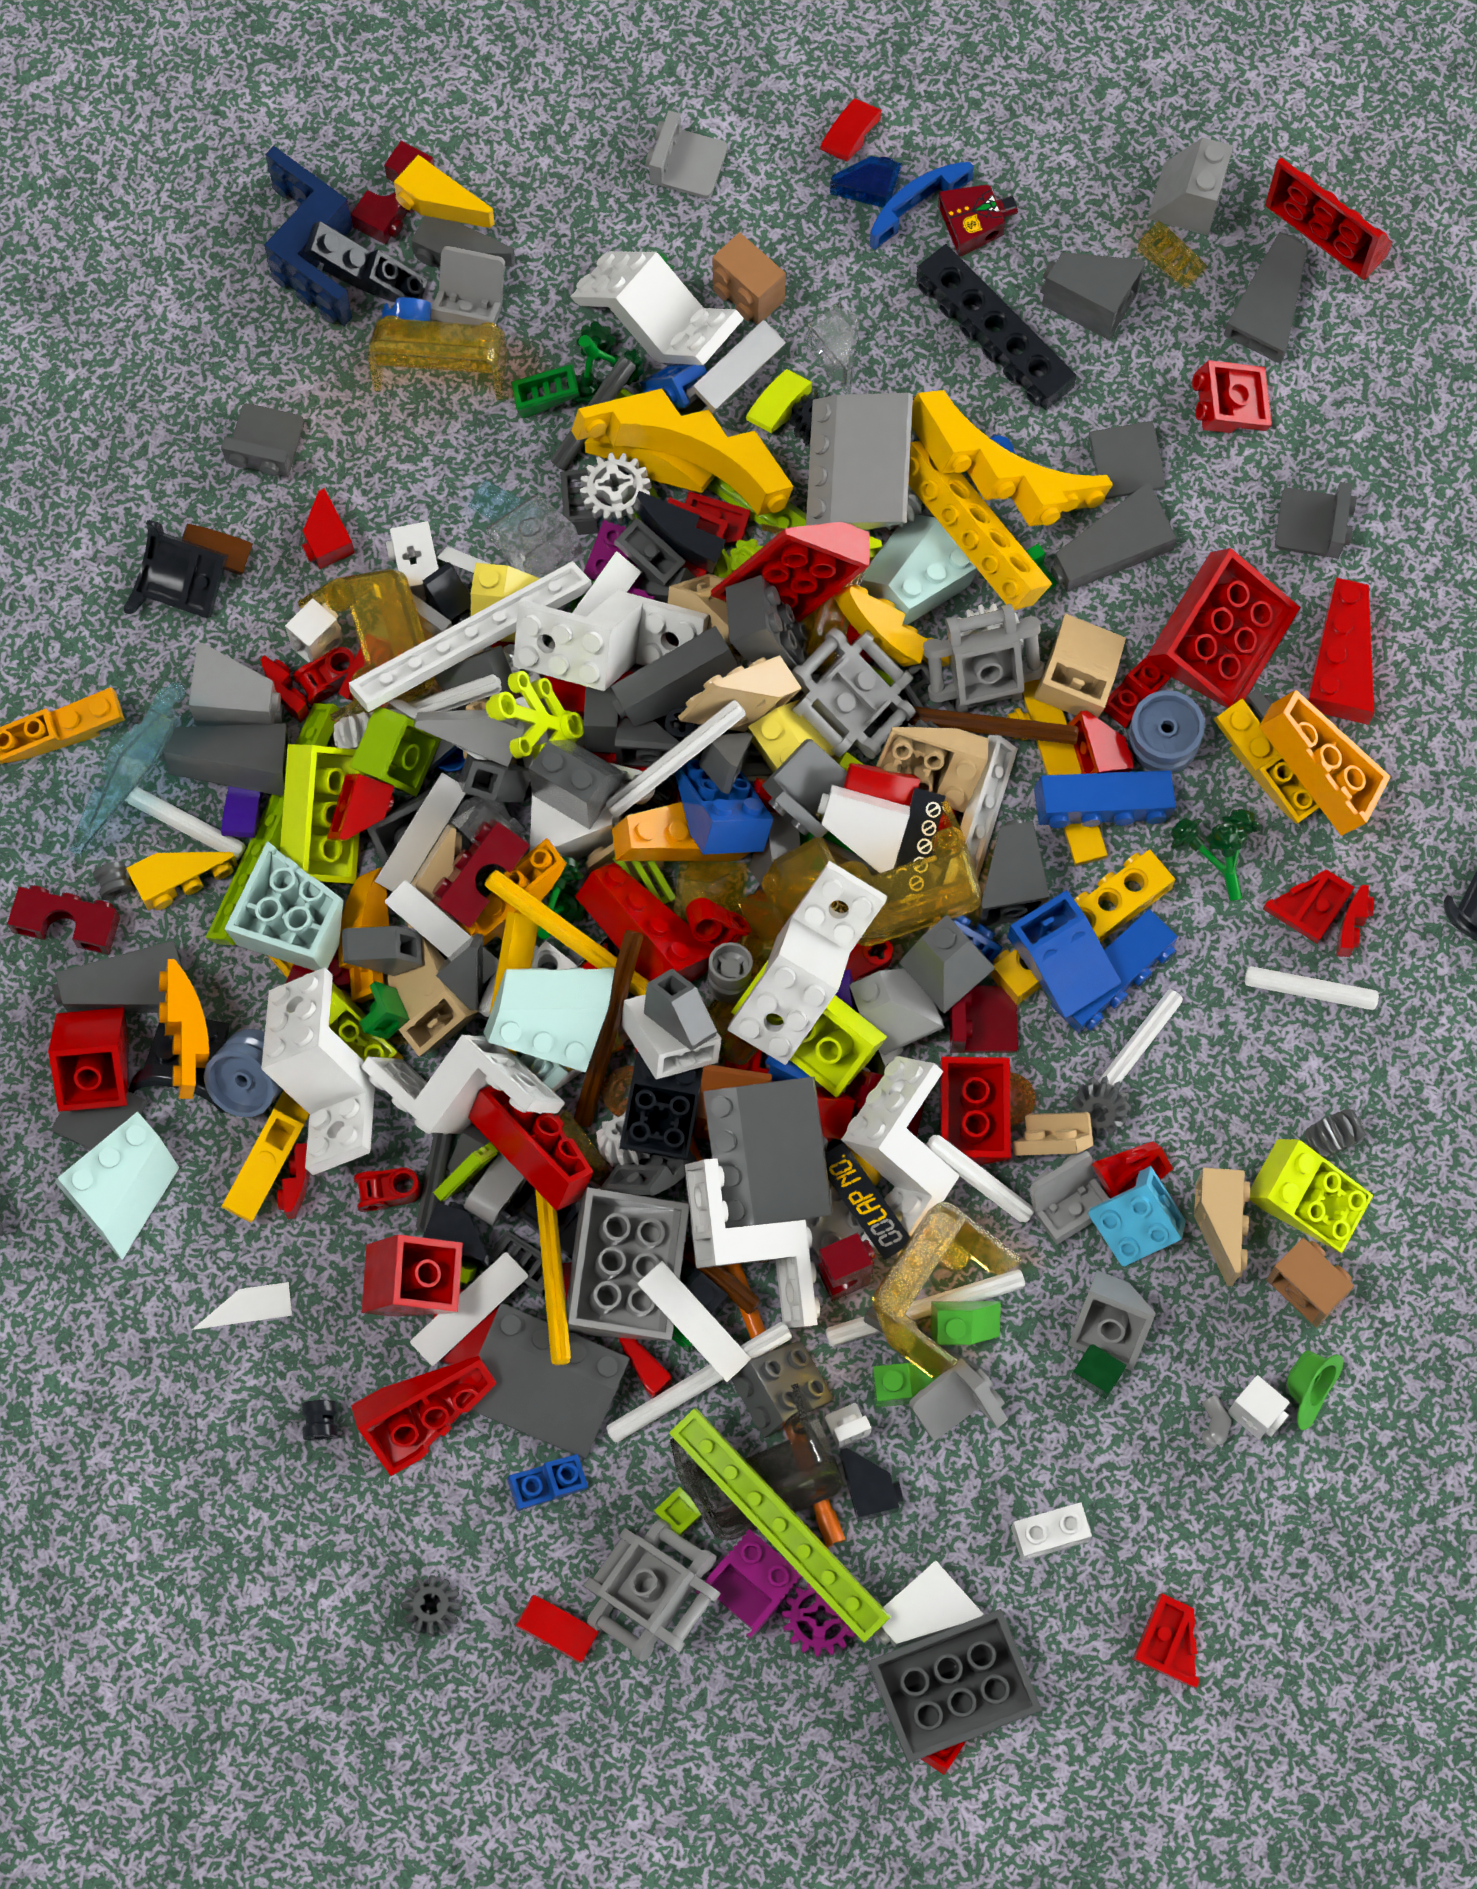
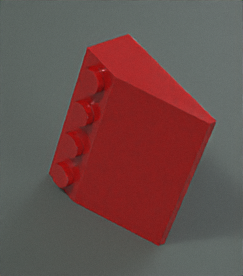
M1282 157L1277 161L1265 206L1365 281L1389 253L1392 241L1388 238L1387 234L1365 221L1356 210L1350 209L1340 202L1332 192L1324 190L1316 184L1307 173L1300 172Z
M842 521L785 528L711 590V596L726 602L725 587L762 575L770 586L774 585L780 599L784 604L788 603L794 617L800 622L870 566L869 532Z
M1228 548L1210 552L1146 658L1170 677L1220 705L1229 708L1242 698L1243 700L1246 699V696L1251 691L1301 607L1233 549Z

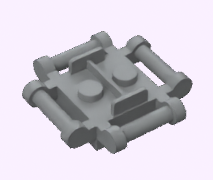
M1012 604L1003 605L1000 607V610L957 619L956 617L945 619L948 640L929 639L923 644L924 655L928 658L931 683L928 687L929 699L933 702L954 699L957 712L964 713L968 712V708L1011 699V701L1021 700L1022 692H1025L1024 682L1040 679L1044 674V664L1040 661L1038 634L1041 631L1040 620L1037 617L1028 616L1016 624ZM1003 623V627L965 636L960 635L961 632ZM1020 639H1025L1027 662L1024 666H1022ZM949 656L953 683L945 684L943 681L941 658Z
M832 628L825 635V641L801 666L797 665L791 671L804 692L792 710L798 717L802 715L833 747L831 751L838 758L854 744L866 757L874 759L881 752V746L887 740L892 727H899L904 721H909L916 713L914 707L909 702L902 700L898 696L899 692L912 681L913 676L907 670L903 672L873 641L874 636L868 630L863 632L850 646L845 635L840 630ZM863 649L894 681L890 686L859 655ZM835 651L839 656L814 682L811 674ZM888 706L894 713L871 738L867 737L863 733L864 730Z
M662 1519L657 1520L652 1525L644 1538L624 1528L618 1536L620 1541L593 1579L589 1577L583 1585L590 1592L601 1598L588 1616L587 1623L595 1630H603L632 1650V1655L642 1662L650 1657L654 1644L658 1639L680 1653L685 1646L683 1641L710 1602L715 1603L721 1594L701 1579L703 1574L708 1572L715 1564L716 1556L707 1549H699L672 1531L671 1525ZM665 1542L693 1562L687 1569L656 1547L659 1543ZM695 1589L700 1592L672 1633L667 1631L665 1628L691 1591ZM613 1608L645 1629L640 1638L609 1618Z

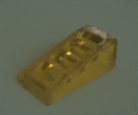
M1157 221L1139 241L1137 252L1185 289L1207 267L1185 243L1160 221ZM1159 238L1162 241L1155 248L1152 244ZM1170 246L1172 250L1164 256L1162 254L1163 251ZM1180 254L1183 258L1174 266L1171 262ZM1189 262L1192 263L1193 266L1183 275L1180 271Z
M565 1110L560 1116L564 1123L562 1130L567 1138L575 1141L592 1170L599 1176L605 1177L609 1172L605 1160L571 1113Z

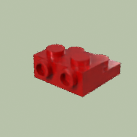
M1208 360L1194 373L1192 388L1199 393V402L1196 405L1195 416L1197 420L1202 421L1203 430L1232 433L1237 428L1266 431L1272 426L1265 367Z

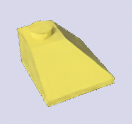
M475 563L471 588V616L540 578L506 565ZM516 632L499 641L515 642Z

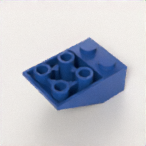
M689 760L675 772L689 832L702 854L764 852L773 817L742 770L729 794L723 793L699 766L700 760Z
M1068 890L1010 925L1007 938L1064 1019L1121 984L1087 917Z

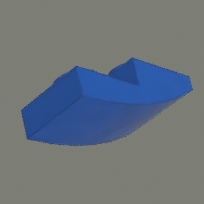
M578 1454L546 1462L541 1467L515 1473L507 1478L517 1512L588 1488Z

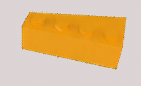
M1297 690L1272 703L1259 728L1338 833L1343 836L1367 823L1391 776Z
M682 802L628 815L612 828L616 861L731 862L739 861L750 853L702 854L690 835Z

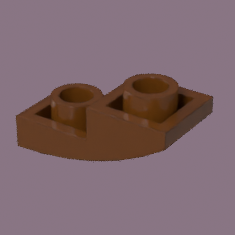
M192 524L186 525L182 539L227 554L228 557L224 570L237 575L243 573L253 543L241 538Z

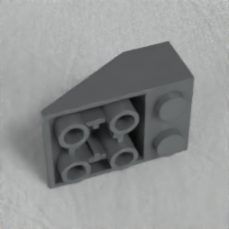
M760 575L725 587L729 639L744 659L755 662L762 657L769 660L780 655L789 670L792 671L797 665L801 666L809 658L808 652L805 649V641L808 640L806 627L802 621L798 622L794 617L790 605L783 603L774 585L770 586L765 578Z

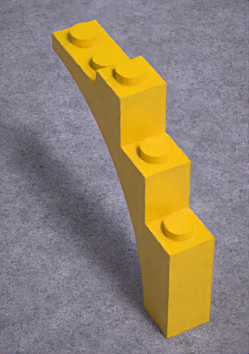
M944 390L917 393L913 400L911 426L940 474L967 471L984 500L1011 497L1029 527L1051 525L1060 518L1062 511L1069 512L1074 509L1088 507L1096 508L1105 501V496L1113 486L1108 475L1091 476L1064 473L1040 466L1015 455L977 429L959 411Z

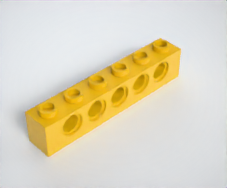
M921 441L910 442L908 485L1006 605L1012 604L1014 611L1033 606L1052 585L1051 581L962 473L940 474Z
M1150 849L1142 855L1139 852L1135 853L1123 864L1124 869L1116 875L1113 872L1108 873L1097 883L1099 886L1090 894L1084 891L1074 899L1087 917L1100 943L1173 888L1176 879ZM1128 881L1137 882L1141 890L1136 892L1130 891L1125 887L1124 883ZM1108 900L1114 904L1115 909L1105 911L1098 903ZM1007 949L993 960V966L996 969L991 972L990 976L1018 1005L1042 986L1031 970L1024 969L1020 965L1022 958L1015 949L1010 952Z

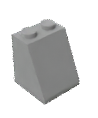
M1202 137L1163 164L1147 219L1209 235L1226 178L1233 145Z
M197 643L189 698V708L196 726L283 724L284 704H281V694L276 692L272 680L204 643Z

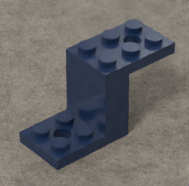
M273 145L265 154L268 172L272 181L271 186L280 196L286 198L289 195L293 198L298 208L264 244L267 262L271 271L270 276L279 286L285 288L288 285L294 289L296 297L305 305L309 306L313 303L317 306L325 320L332 324L337 321L345 327L352 319L347 290L318 270L317 266L321 262L304 253L314 223L321 221L344 236L348 234L353 228L348 201L344 196Z

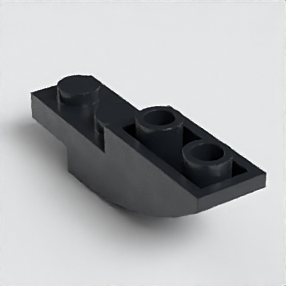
M321 221L312 225L304 253L323 263V271L351 286L391 302H395L397 298L401 297L422 299L428 279L380 250L370 252Z

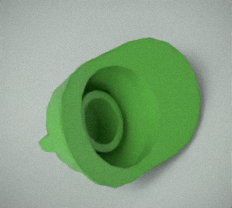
M1305 1351L1290 1370L1287 1387L1289 1394L1300 1405L1297 1415L1299 1429L1306 1430L1313 1424L1328 1392L1340 1376L1344 1363L1341 1355L1335 1354L1325 1358L1312 1351Z

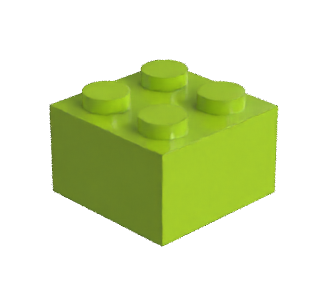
M379 706L374 709L372 716L368 720L367 728L358 748L355 750L350 767L377 781L392 785L394 789L417 797L441 738L414 727L415 721L411 718Z

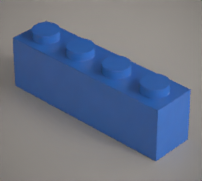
M1171 770L1041 775L1034 787L1038 824L1049 825L1051 828H1063L1069 824L1080 823L1084 827H1094L1104 822H1114L1118 826L1129 825L1134 821L1160 824L1169 819L1176 809Z
M1148 909L1104 950L1121 984L1064 1020L1078 1034L1085 1028L1092 1031L1104 1019V1016L1101 1014L1109 1006L1113 1009L1117 1008L1128 997L1125 991L1134 983L1138 987L1141 986L1151 976L1152 972L1149 969L1156 962L1159 961L1163 965L1174 955L1176 950L1173 947L1178 936ZM1051 1002V1007L1063 1018L1054 1003Z

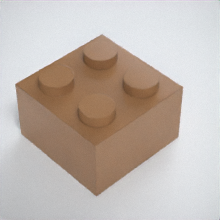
M740 232L712 257L714 292L722 300L726 301L729 299L732 301L744 320L749 321L752 319L758 325L785 301L786 273Z
M1303 1237L1274 1266L1266 1280L1317 1328L1345 1300L1354 1288V1285L1350 1282L1352 1278L1346 1270L1339 1265L1334 1267L1325 1258V1251L1316 1242H1308Z

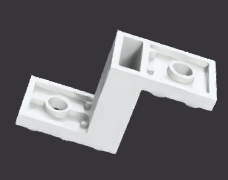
M606 252L598 259L596 263L598 266L592 273L579 280L576 285V291L570 296L580 306L609 307L652 359L658 363L704 365L744 319L736 309L703 308L657 252Z
M619 590L615 591L586 617L523 601L518 605L513 666L605 691L635 663L646 666L707 631L709 614ZM666 632H672L677 636L679 640L678 646L668 643L665 636ZM543 634L552 637L555 642V649H551L544 644L542 640Z
M828 861L777 935L764 974L729 1023L727 1030L786 1065L838 992L850 952L885 904L887 896L831 861ZM837 900L843 901L847 904L849 910L844 913L836 912L832 909L831 903ZM772 1013L778 1014L782 1017L784 1023L772 1025L767 1021L766 1016Z
M325 967L269 990L261 1069L310 1114L305 1168L312 1175L370 1153L375 1086L368 1079L370 1075L361 1068L364 1061L329 1028L333 975Z
M461 1035L428 1082L403 1059L368 1056L361 1066L370 1075L369 1081L375 1087L386 1090L393 1097L391 1099L392 1103L400 1110L409 1112L416 1119L414 1121L416 1126L428 1134H462L472 1123L468 1116L479 1091L490 1085L499 1091L503 1090L510 1097V1104L523 1113H558L565 1104L559 1096L508 1049L489 1043L486 1037Z
M896 1056L885 1068L884 1076L876 1088L867 1095L866 1103L858 1115L848 1124L847 1131L841 1140L895 1186L884 1200L910 1235L913 1243L891 1257L905 1261L960 1175L907 1129V1126L943 1071L935 1063ZM864 1232L861 1240H868L874 1253L880 1254Z
M706 1159L685 1164L696 1268L776 1260L782 1321L788 1328L818 1325L817 1318L820 1316V1303L818 1298L814 1297L813 1283L816 1281V1268L814 1263L810 1262L809 1248L812 1246V1234L810 1228L806 1227V1220L725 1229V1222L728 1220V1207L726 1202L722 1201L721 1187L724 1186V1172L722 1167L718 1166V1159Z

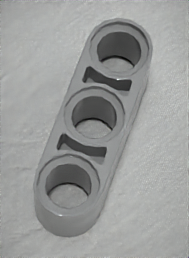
M500 1153L471 1191L464 1204V1208L488 1224L495 1226L502 1218L501 1212L515 1200L528 1181Z

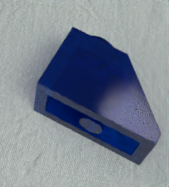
M869 156L832 175L830 195L884 208L888 201L896 194L901 178L902 163H898L889 157Z

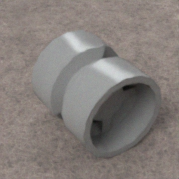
M730 942L717 946L711 952L708 963L707 984L709 992L718 1001L737 1003L752 982L753 960L747 948L741 944Z

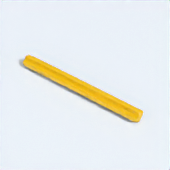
M498 870L493 871L489 875L485 886L596 968H615L616 956ZM634 970L629 992L636 997L646 995L647 983L650 981Z
M535 1189L551 1362L554 1365H566L570 1362L571 1354L557 1211Z

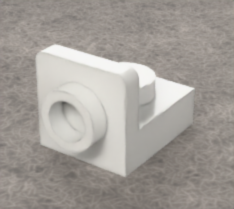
M856 1403L834 1411L825 1417L838 1449L865 1438L871 1433L870 1423L866 1415L862 1416Z

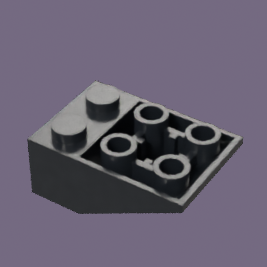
M637 1052L619 1149L688 1161L703 1067L655 1079L643 1058Z

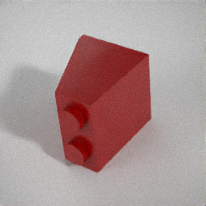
M124 1007L56 1013L48 1054L58 1112L127 1106L129 1038Z
M398 1234L366 1244L361 1313L399 1317L458 1312L463 1243Z

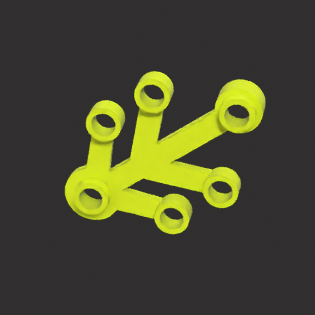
M524 671L509 675L508 685L510 690L514 693L521 692L530 708L517 705L513 695L506 691L492 695L486 702V712L492 719L503 721L512 718L532 724L522 737L514 738L510 741V752L517 759L529 756L532 752L533 759L535 760L546 743L535 746L534 744L547 729L554 731L548 741L570 739L576 742L584 733V723L581 716L576 712L563 709L553 692L551 682L547 678L534 680L530 684L529 676ZM541 699L545 700L553 715L548 714L540 701Z

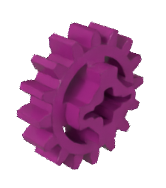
M808 1582L806 1591H803L798 1586L794 1588L797 1596L796 1600L787 1597L785 1601L791 1607V1611L782 1612V1618L790 1620V1623L783 1627L784 1632L794 1633L790 1639V1644L794 1645L800 1641L802 1643L801 1653L805 1654L809 1648L814 1649L815 1658H819L823 1649H826L830 1657L833 1656L835 1645L844 1650L847 1647L844 1637L854 1639V1631L849 1628ZM816 1595V1600L810 1607L798 1609L807 1598ZM818 1609L824 1610V1615L831 1619L824 1621L821 1627L816 1626L815 1619H810V1615H816ZM797 1623L806 1625L813 1633L812 1640L800 1631ZM833 1627L842 1628L837 1636L825 1641V1634Z

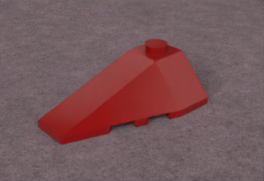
M476 1356L380 1388L355 1402L351 1407L357 1429L389 1475L392 1476L421 1460L429 1452L428 1447L440 1435L444 1437L452 1429L451 1424L462 1413L469 1412L497 1383L481 1357Z

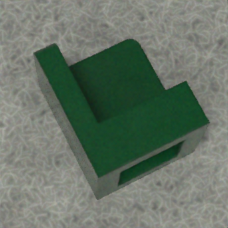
M1091 1344L1075 1367L1070 1378L1106 1400L1127 1365L1096 1345Z

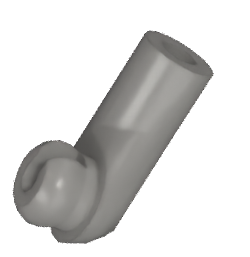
M1216 1394L1202 1402L1211 1419L1209 1429L1202 1433V1440L1209 1448H1214L1217 1444L1222 1445L1227 1440L1231 1426V1419Z

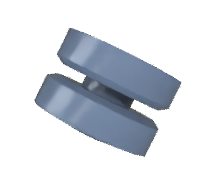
M1168 690L1149 694L1139 702L1133 713L1128 730V747L1136 762L1142 768L1149 771L1171 770V774L1183 770L1192 763L1204 736L1205 720L1200 707L1189 696L1178 691Z
M243 1029L233 1033L206 1064L203 1077L207 1092L214 1103L225 1112L237 1117H254L262 1114L283 1090L261 1069L265 1032L261 1030Z

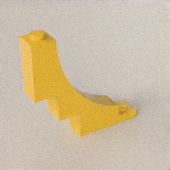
M662 388L579 408L571 430L577 440L590 437L595 438L606 434L613 446L655 450L694 463L726 482L740 494L758 516L770 512L777 513L785 509L794 487L755 430L727 437L709 409L681 416Z

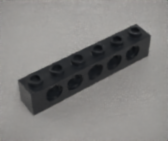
M944 244L917 266L916 284L919 290L926 296L931 294L938 301L940 311L948 318L953 316L960 323V330L968 339L972 340L975 338L982 346L981 350L985 357L991 362L996 360L1003 367V373L1006 378L1013 384L1018 382L1025 389V395L1033 405L1038 406L1040 404L1045 410H1048L1074 388L1077 375L947 244ZM946 283H953L957 287L949 289L944 287L943 285ZM975 305L979 309L971 311L966 309L965 306ZM994 326L999 328L1001 331L993 333L988 331L986 328ZM1016 348L1021 350L1022 353L1015 355L1011 354L1008 350ZM1033 370L1041 371L1044 375L1036 377L1033 376L1030 372Z

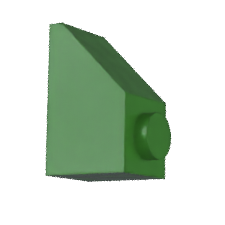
M931 1301L930 1336L937 1345H972L1000 1337L1001 1302Z
M916 1363L873 1366L872 1379L876 1408L908 1405L910 1400L920 1390L927 1387L942 1374L941 1367L938 1365Z

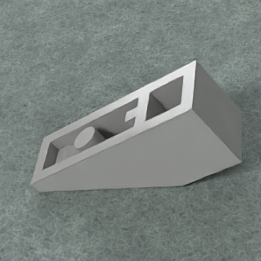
M486 709L418 712L414 727L506 767H508L513 757L509 747L510 741L514 738L522 737L524 733V722L512 718L497 721L488 716Z

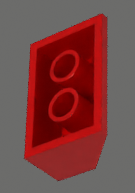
M941 1056L939 1068L943 1073L939 1077V1135L979 1166L1009 1160L1011 1158L1010 1058Z

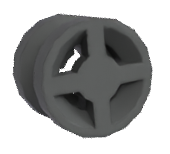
M110 862L94 870V879L101 886L99 893L102 900H111L128 894L133 890L131 881L126 879L125 876L127 870L124 862Z

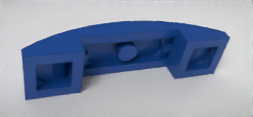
M971 162L955 163L934 169L919 176L899 190L884 206L874 222L870 232V247L874 250L896 235L899 230V217L939 188L942 191L960 189L970 182L973 178L974 169Z

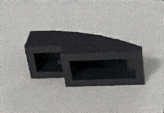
M639 491L633 508L646 526L681 557L693 565L713 573L726 540L696 528L700 518L699 515Z

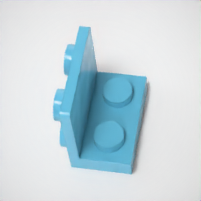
M1151 1166L1139 1171L1134 1188L1090 1208L1088 1213L1122 1266H1127L1182 1240L1186 1223L1182 1213Z

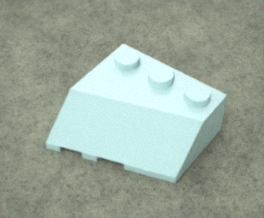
M916 515L914 523L906 522L903 524V528L900 526L896 528L872 560L870 566L859 577L857 584L867 589L868 595L876 599L881 598L893 602L896 609L906 613L902 624L908 625L967 588L974 579L978 569L935 517Z
M267 841L232 912L225 931L237 946L314 971L324 967L328 969L339 946L343 900Z
M615 968L506 969L484 1030L487 1041L586 1072L609 1007Z
M136 1112L61 1174L55 1183L109 1247L123 1260L178 1171L179 1166L161 1138L139 1112Z

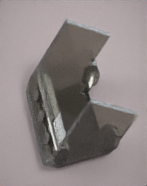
M798 1383L791 1385L798 1412L791 1415L785 1423V1431L789 1440L744 1459L794 1513L836 1495L843 1485L839 1467L820 1421ZM671 1438L670 1444L677 1476L714 1536L728 1541L746 1535L748 1529L751 1531L757 1530L758 1528L693 1459H689L679 1443L674 1438Z

